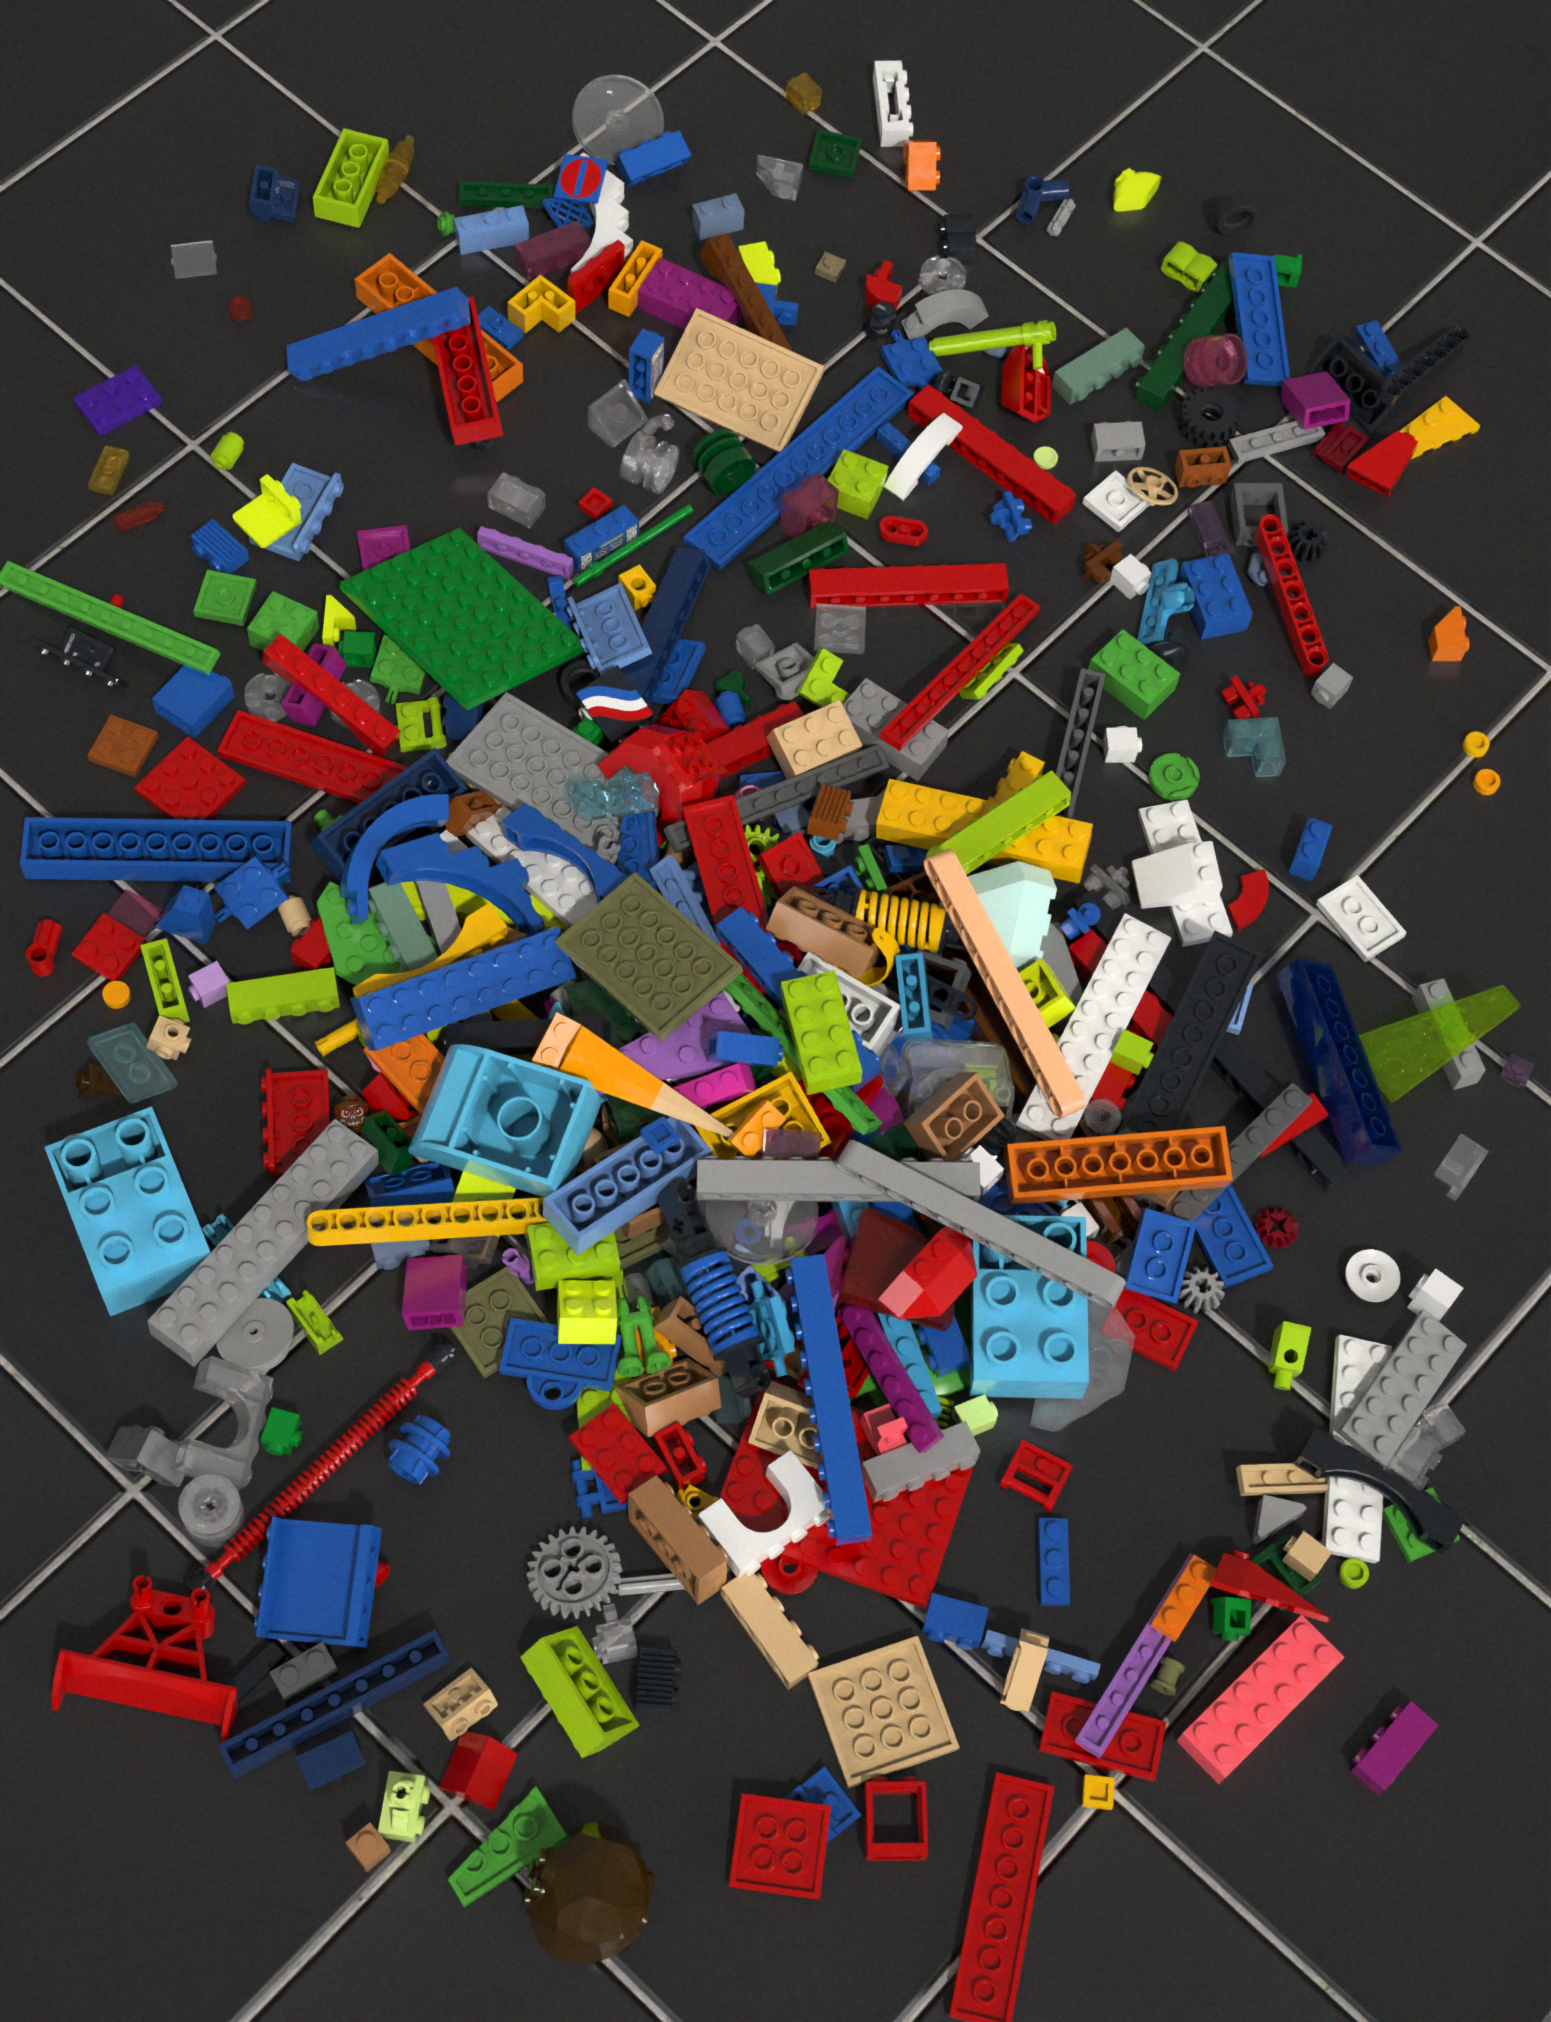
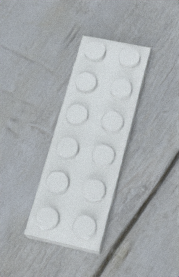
M1188 800L1145 807L1138 810L1137 815L1151 855L1183 844L1202 842ZM1220 894L1217 901L1168 906L1182 947L1209 942L1215 930L1228 937H1231L1233 934Z

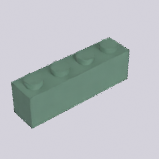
M1126 327L1055 371L1052 387L1069 405L1077 400L1081 401L1093 390L1101 389L1109 380L1120 377L1125 370L1139 365L1143 359L1142 355L1145 345Z
M386 882L369 888L368 912L370 915H375L378 921L376 923L378 932L382 938L386 937L389 942V953L394 961L398 960L401 966L399 969L400 973L421 968L436 960L438 955L401 883L387 886Z

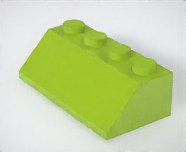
M578 1626L542 1637L520 1657L582 1758L603 1750L639 1726Z

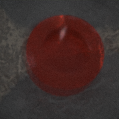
M234 297L228 303L229 314L235 320L243 321L250 318L253 314L252 302L246 297Z

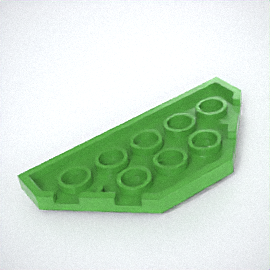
M330 881L318 899L316 907L333 960L335 974L357 986L374 974L400 973L399 969L401 966L398 960L394 961L389 953V942L386 937L382 938L378 932L376 925L378 921L375 915H370L368 912V919L362 925L351 924V916L347 914V903L350 898H340L341 887ZM428 936L436 954L439 957L434 939Z

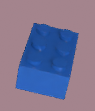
M1229 553L1183 562L1177 580L1178 583L1186 582L1194 591V607L1189 611L1200 639L1246 631L1253 613Z

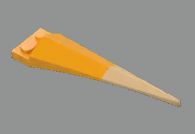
M557 1011L531 1059V1062L591 1081L595 1090L726 1137H730L734 1133L730 1128L669 1087L585 1026Z

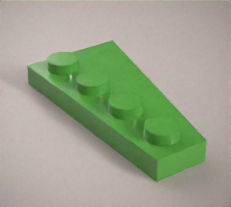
M537 1786L514 1808L502 1824L488 1836L485 1842L448 1878V1882L463 1907H466L527 1867L532 1859H537L540 1848L553 1847L555 1843L566 1836V1833Z

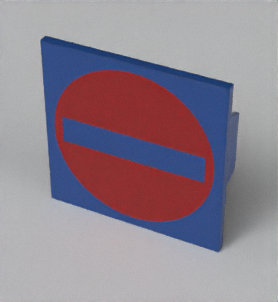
M564 154L554 198L569 200L571 203L598 204L609 160Z

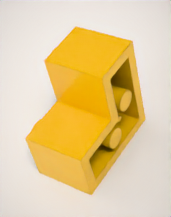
M539 275L507 302L508 320L523 330L525 334L541 320L558 333L575 320V300L542 275Z

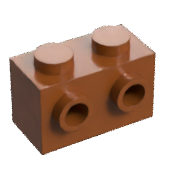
M1227 447L1179 450L1174 467L1179 487H1196L1226 483L1231 469Z
M483 790L456 796L449 801V820L444 825L447 831L455 837L466 835L479 822L488 819L501 807Z

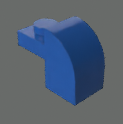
M756 283L777 323L796 326L799 303L776 300L777 285Z

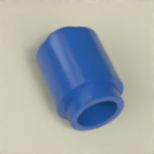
M732 691L720 693L715 700V705L730 730L739 725L744 726L746 715L739 694Z

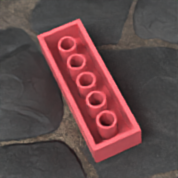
M1301 1615L1176 1741L1220 1784L1342 1661L1344 1656Z

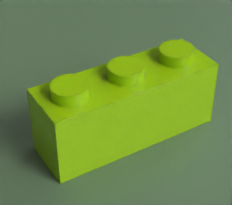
M167 938L140 945L159 1015L168 1019H178L183 1023L190 1022Z

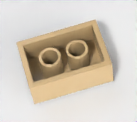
M840 700L777 727L766 737L787 780L852 755L863 746Z

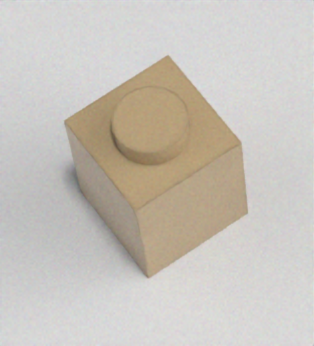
M1303 1531L1298 1539L1292 1536L1283 1550L1287 1554L1282 1561L1311 1582L1332 1554V1551Z

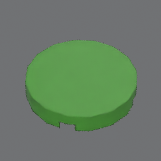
M1177 753L1163 754L1156 758L1150 767L1148 776L1150 786L1154 792L1162 798L1172 801L1184 800L1192 796L1198 787L1200 778L1199 770L1195 763L1188 757H1181Z

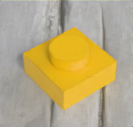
M1084 1775L1082 1807L1112 1810L1115 1778Z

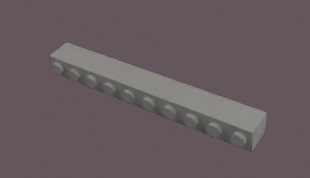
M706 1156L703 1160H697V1200L899 1202L841 1172L836 1167L837 1161H833L829 1157H820L816 1161H805L802 1157H790L786 1161L776 1160L775 1157H761L760 1160H748L747 1157L736 1156L732 1157L731 1160H720L717 1156ZM914 1158L900 1160L899 1163L977 1203L979 1202L981 1195L980 1162H973L971 1159L945 1162L944 1159L940 1158L929 1159L928 1162H917Z

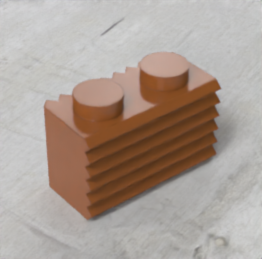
M822 784L809 817L807 833L837 841L840 833L845 834L848 819L845 817H851L854 802L850 801L851 791L841 790L840 788L836 789L835 786L831 787L830 785Z

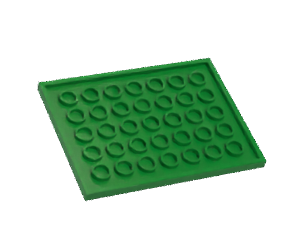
M460 528L340 582V590L467 711L585 652L580 638Z

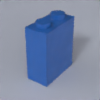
M184 665L152 698L155 713L195 739L234 698L232 682L226 676H219L212 670L209 675H206Z

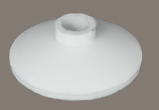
M1373 1249L1362 1250L1353 1255L1346 1266L1345 1277L1347 1284L1352 1292L1363 1300L1370 1302L1387 1300L1395 1294L1400 1285L1399 1268L1395 1261L1384 1252ZM1366 1276H1372L1375 1282L1368 1281Z

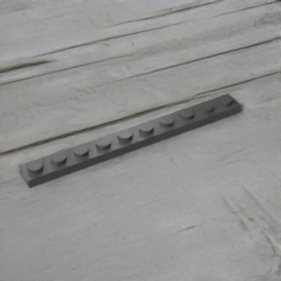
M877 744L736 799L742 826L744 827L817 798L822 784L830 785L831 787L835 786L836 789L842 788L883 772L890 766ZM685 820L667 826L663 830L674 853L692 847Z
M1292 1082L1228 1146L1233 1180L1226 1187L1184 1190L1161 1213L1194 1222L1312 1104L1313 1100ZM1134 1240L1114 1259L1116 1264L1115 1274L1123 1279L1125 1278Z

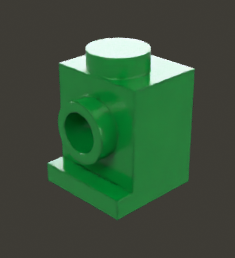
M1274 254L1278 285L1296 288L1301 274L1302 254H1297V257Z
M585 718L584 721L574 727L572 732L600 748L603 744V731L594 721Z
M1232 1597L1211 1599V1605H1214L1213 1634H1221V1640L1239 1641V1636L1250 1635L1251 1600Z

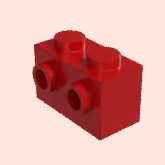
M680 1422L654 1433L653 1445L662 1462L667 1467V1472L678 1492L680 1489L686 1490L689 1484L695 1486L704 1481L705 1470H707L705 1461L700 1454L696 1455L692 1447L694 1441L687 1429L683 1430Z

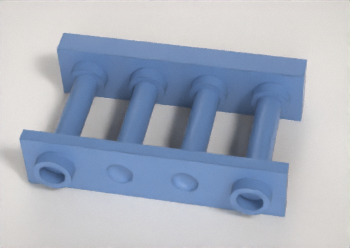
M667 855L650 869L663 897L715 943L722 946L716 936L697 862H694L685 870L680 868L674 855Z

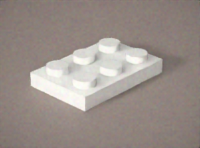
M1358 875L1321 897L1316 903L1317 907L1364 962L1404 938L1407 933Z

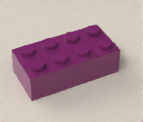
M663 258L658 260L638 289V309L684 330L696 308L733 325L737 323L743 313L727 287Z

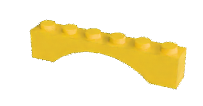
M488 903L466 917L463 929L456 941L436 960L421 968L404 973L374 974L353 988L354 997L502 945L508 939L507 925Z

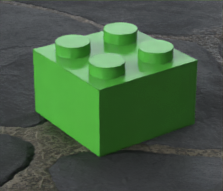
M273 591L247 628L250 646L264 652L281 633L304 652L319 629L317 611Z

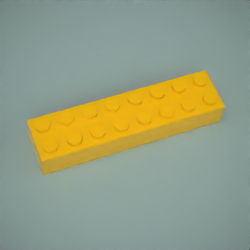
M889 779L876 822V838L929 850L935 845L940 846L946 842L955 831H962L968 827L976 817H983L989 813L991 808L997 803ZM1053 816L985 863L1004 866L1020 861L1050 870L1052 878L1080 883L1091 841L1093 824Z

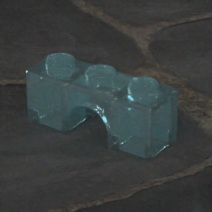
M648 772L624 775L621 788L606 787L599 780L574 783L572 806L584 821L657 811L659 787Z

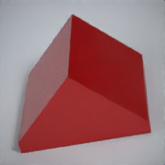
M465 1732L457 1743L438 1788L494 1811L518 1754L490 1736Z

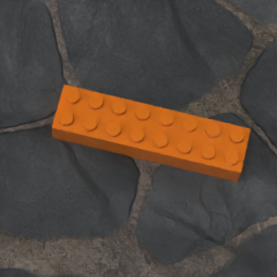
M391 253L355 278L356 297L375 314L437 294L434 289ZM481 329L496 402H498L523 383V364ZM432 337L413 344V346L438 366Z
M1225 1126L1007 1144L1003 1150L1009 1205L1226 1187L1233 1180Z

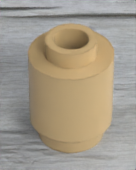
M290 896L279 905L278 911L287 931L291 932L292 936L298 937L307 932L312 919L303 899Z

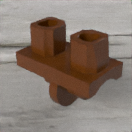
M1118 540L1106 548L1103 544L1099 546L1094 543L1088 544L1085 547L1086 555L1083 557V560L1086 562V572L1082 574V577L1086 581L1093 578L1099 584L1104 583L1111 574V571L1106 567L1110 565L1113 568L1126 558L1120 552L1122 544Z

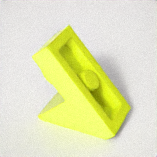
M326 595L322 635L323 645L335 647V642L340 641V631H356L355 617L332 595Z

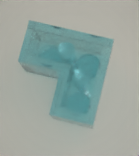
M1278 717L1228 720L1222 735L1226 757L1251 756L1255 777L1280 776L1286 763Z

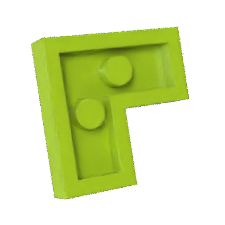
M819 648L796 693L820 708L838 700L843 705L851 695L832 683L843 660L826 649Z

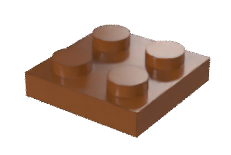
M110 714L87 755L88 759L91 762L136 778L159 737L158 732Z

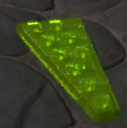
M1500 985L1344 1040L1342 1043L1392 1104L1521 1008V1005L1504 985Z

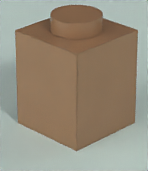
M370 1822L346 1842L348 1849L366 1872L391 1853L389 1845Z

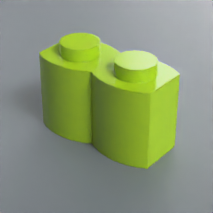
M1178 242L1164 258L1161 270L1170 278L1181 281L1188 289L1200 293L1204 284L1211 280L1212 273L1217 264L1211 257L1198 253L1191 245Z

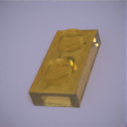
M105 445L88 482L89 490L113 496L130 458L129 451Z

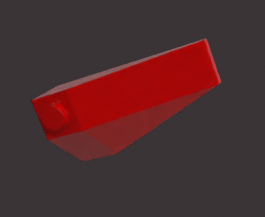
M1234 1549L1232 1554H1223L1212 1579V1587L1246 1598L1257 1599L1268 1605L1285 1608L1288 1611L1330 1623L1331 1616L1259 1564L1248 1560L1250 1554Z

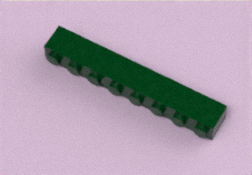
M1227 260L1224 261L1220 268H1215L1211 276V282H1206L1202 287L1200 298L1193 300L1189 308L1190 312L1188 314L1184 313L1180 319L1179 328L1177 330L1173 329L1170 333L1168 344H1163L1159 349L1157 360H1152L1148 365L1146 376H1141L1135 385V390H1137L1135 401L1160 413L1234 305L1229 261Z

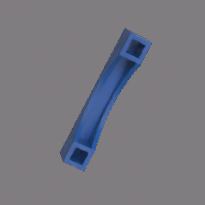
M523 803L502 820L504 838L520 850L550 854L564 859L579 869L591 883L596 895L597 904L629 877L620 872L613 863H608L599 857L595 850L588 849L581 844L575 836H570L563 831L556 822L549 821L538 809H533L526 803Z

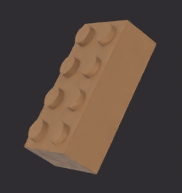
M795 886L777 901L766 927V930L772 932L776 938L788 940L796 944L798 949L804 952H812L819 956L823 962L835 964L854 977L859 976L862 978L877 962L881 953V949L872 938V931L876 927Z
M656 1475L628 1494L629 1521L699 1605L726 1585L728 1556L720 1545L715 1546L710 1540V1534L705 1526L702 1524L698 1525L694 1521L689 1507L685 1503L680 1504L674 1497V1490L666 1481L663 1483Z

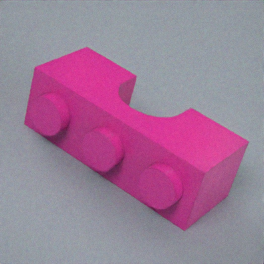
M740 1063L672 1088L704 1111H708L707 1107L712 1104L727 1100L735 1101L757 1090L750 1066Z

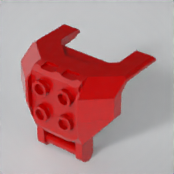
M651 724L642 727L626 738L597 764L607 780H610L624 766L631 767L662 812V818L656 823L658 848L668 840L663 830L667 826L685 820L682 807L715 799L720 779L729 773L725 766H721L704 742V736L700 730L691 733Z

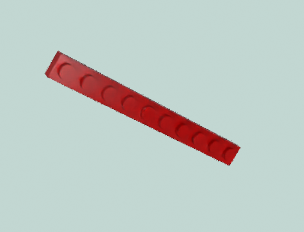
M1020 594L881 730L879 738L898 751H901L1039 613L1041 606Z

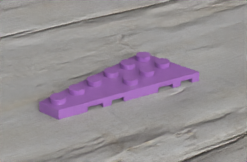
M722 992L713 997L662 1043L649 1032L618 1049V1051L658 1079L672 1078V1080L715 1072V1069L735 1065L708 1062L709 1037L711 1033L716 1031L751 1035L752 1033ZM596 1090L598 1095L607 1094Z

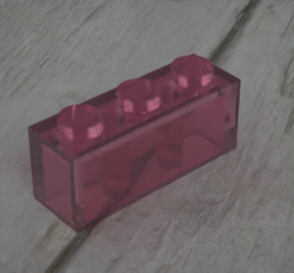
M575 221L515 244L516 262L527 279L530 280L580 261L590 247L591 239L580 222Z

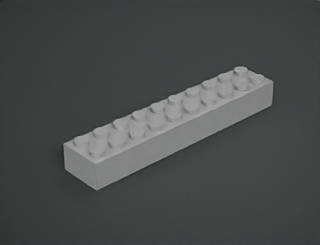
M334 1119L147 1321L150 1334L195 1367L263 1290L267 1288L307 1244L306 1228L308 1216L318 1210L338 1209L379 1164L378 1150ZM316 1226L314 1229L319 1230L322 1226Z

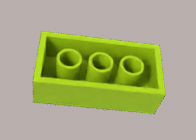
M343 128L313 196L315 217L360 228L390 159L388 139Z
M835 970L781 982L780 995L807 1095L861 1083L862 1067Z

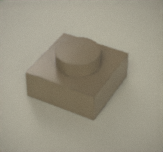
M825 252L815 268V274L836 283L846 267V260Z

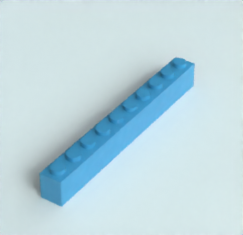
M831 1201L842 1235L846 1236V1246L849 1247V1254L865 1300L933 1418L937 1419L942 1412V1408L910 1319L898 1320L877 1301L895 1280L868 1202Z

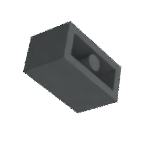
M323 1642L269 1672L286 1706L339 1676L338 1669Z

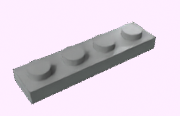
M1293 421L1229 439L1228 447L1238 464L1323 440L1325 432L1321 426L1304 430L1298 421Z

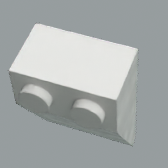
M1212 841L1183 844L1131 862L1141 909L1217 901L1223 887Z

